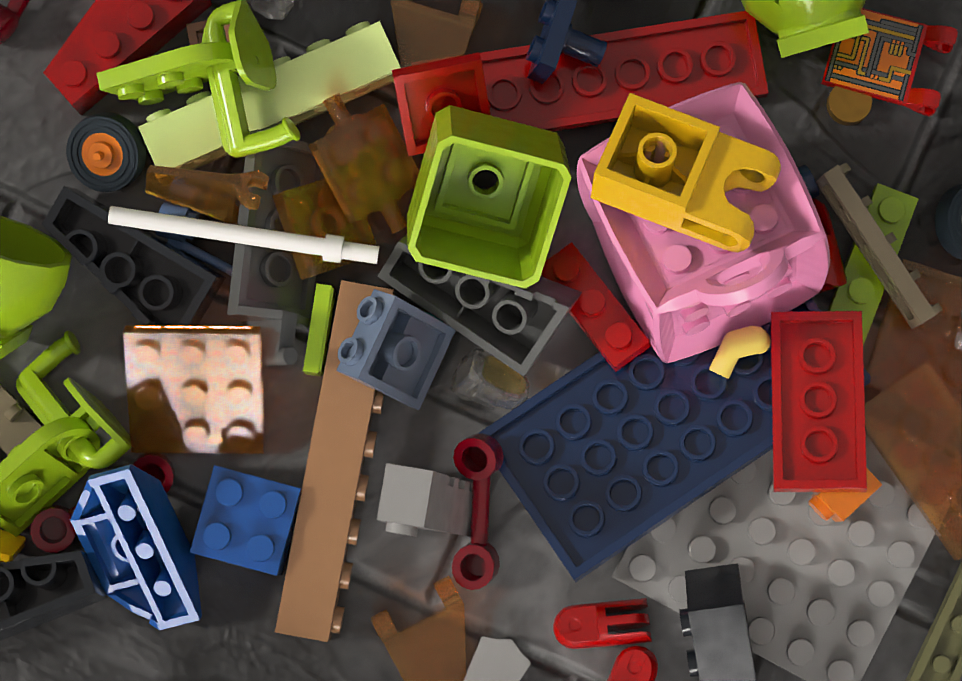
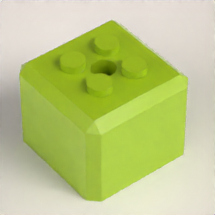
M452 105L436 112L407 213V247L414 260L521 288H527L538 282L572 178L565 146L556 132ZM482 170H490L497 175L498 180L493 187L481 189L473 183L475 174Z

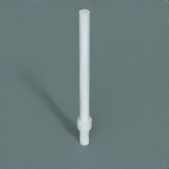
M116 206L110 207L108 224L323 256V261L341 263L342 259L377 264L380 246L344 241V236L326 234V238Z

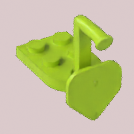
M246 0L233 1L214 9L207 19L200 44L177 48L96 73L101 91L118 95L120 100H136L139 105L160 103L164 101L165 94L175 91L179 94L200 91L203 89V83L209 81L223 148L230 156L235 158L273 149L292 140L298 141L301 137L298 128L288 117H284L281 124L270 129L252 134L249 132L237 73H239L241 79L247 85L268 91L276 87V71L269 42ZM230 24L228 30L230 42H227L224 25Z
M69 330L65 331L63 337L51 344L19 374L16 380V388L19 394L44 424L23 443L15 446L0 463V527L16 537L33 522L36 515L42 509L51 506L83 477L90 468H107L132 447L128 432L110 410L93 394L68 377L63 383L81 406L71 415L43 378L65 358L73 353L77 355L81 352L77 338ZM100 427L112 437L101 449L100 439L95 433Z

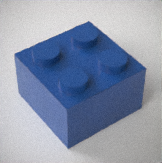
M214 465L190 553L275 576L282 575L295 528L302 489Z

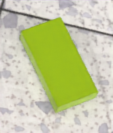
M316 284L303 367L306 375L321 377L324 374L336 292L332 285Z

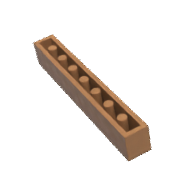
M341 280L275 633L329 642L331 641L332 633L340 634L345 607L337 606L340 589H349L353 563L346 562L349 544L356 546L358 542L361 519L354 518L357 501L365 502L369 475L362 474L365 457L373 458L377 432L370 431L373 413L381 415L385 394L336 371L340 364L338 349L345 339L353 336L359 322L357 308L364 298L371 296L374 289L395 296L394 289Z

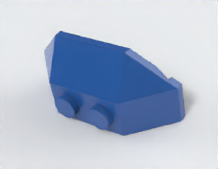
M132 464L90 475L70 521L106 595L131 612L150 620L149 624L158 630L199 621L202 617L195 554L190 553V543L161 481Z

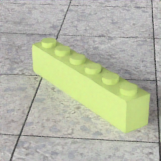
M368 21L358 23L345 32L347 36L330 42L329 39L317 41L306 48L307 53L292 60L289 56L274 60L276 71V87L274 89L265 91L247 85L239 75L238 81L249 131L270 129L281 124L284 117H288L297 125L394 82L392 70L401 67L380 21L372 25ZM210 91L201 92L190 97L186 101L187 106L173 112L170 109L159 110L146 118L147 123L138 127L156 169L165 182L228 155L222 145Z

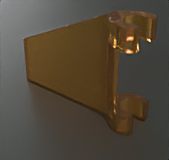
M391 0L401 68L465 55L483 8L482 0H462L459 15L417 4L413 0Z
M150 165L146 173L147 194L180 206L189 207L191 210L238 225L240 207L238 206V201L248 209H259L261 196L252 194L248 189L250 187H258L267 190L269 177L259 171L225 174Z
M449 575L433 583L445 608L398 632L387 609L371 617L375 630L404 681L464 680L466 675L464 603Z

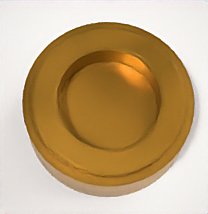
M837 86L832 89L827 98L829 115L834 121L845 126L856 125L863 121L872 107V96Z

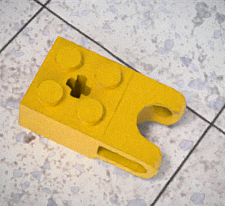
M630 93L594 172L591 198L719 248L739 253L746 250L752 242L754 222L750 215L730 204L725 193L735 188L750 189L758 192L768 190L776 182L781 171V164L774 153L719 132V126Z

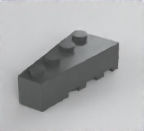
M407 235L398 241L377 276L523 377L538 360L582 293L544 277H540L538 282L527 288H521L416 262L408 250Z

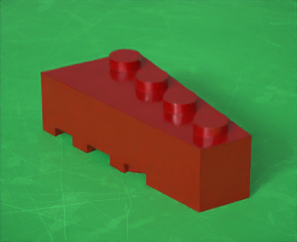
M95 0L43 73L82 116L108 94V92L100 90L96 73L153 56L186 27V24H190L208 9L212 3L210 0Z

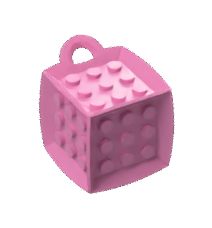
M736 82L705 92L669 107L719 126V132L764 148L778 157L781 171L776 182L768 190L758 192L750 189L735 188L725 193L728 202L750 215L754 222V237L750 246L742 252L737 253L719 248L592 199L591 191L594 172L609 138L582 154L578 160V191L583 205L593 222L605 257L636 321L649 339L660 360L665 363L678 361L717 347L721 344L724 336L730 331L751 325L761 327L771 322V312H789L821 291L829 271L830 250L828 240L805 182L788 148L765 110L747 85L742 82Z

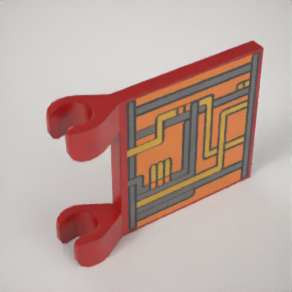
M862 8L861 14L865 15L869 33L832 43L821 84L830 87H841L872 96L875 99L902 105L925 116L934 115L939 106L941 94L932 89L911 88L922 45L924 44L937 52L950 53L953 45L956 43L958 31L950 26L926 25Z

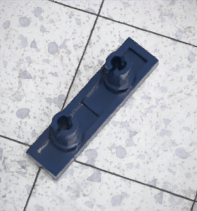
M577 0L545 1L538 19L539 23L544 24L540 37L535 35L526 56V60L532 62L527 78L544 84L556 69L562 53L594 67H597L602 61L607 48V42L572 28L571 19Z

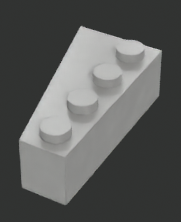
M386 463L377 520L387 523L385 531L417 537L419 528L471 537L473 483L449 477L436 471Z

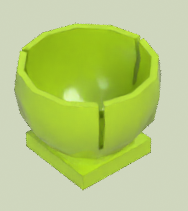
M741 0L746 12L778 35L777 44L781 58L869 33L865 15L861 14V9L866 0Z
M0 216V359L26 343L33 328L31 323L52 310L65 287L72 259L71 253L58 240L30 225Z

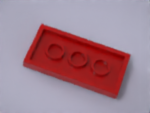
M862 311L771 312L773 492H866L867 466Z

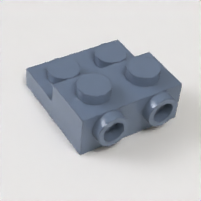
M374 289L371 296L364 298L357 308L359 322L353 336L345 339L338 349L340 364L336 371L367 387L380 391L409 407L419 410L455 333V329L397 296Z

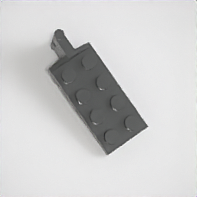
M253 130V131H249V132H250V134H252V133H256V132H259V131H262V130ZM292 140L282 146L245 156L238 225L320 237L330 148L300 140ZM235 243L227 311L228 316L242 322L239 349L233 354L235 365L239 367L293 365L296 363L298 353L294 348L296 329L310 328L318 255Z

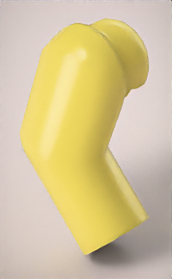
M752 325L728 332L724 336L709 370L729 379L739 358L763 354L768 350L771 344L769 334L762 327Z

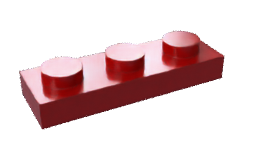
M572 242L545 261L541 277L582 292L569 313L615 372L651 347L646 335Z

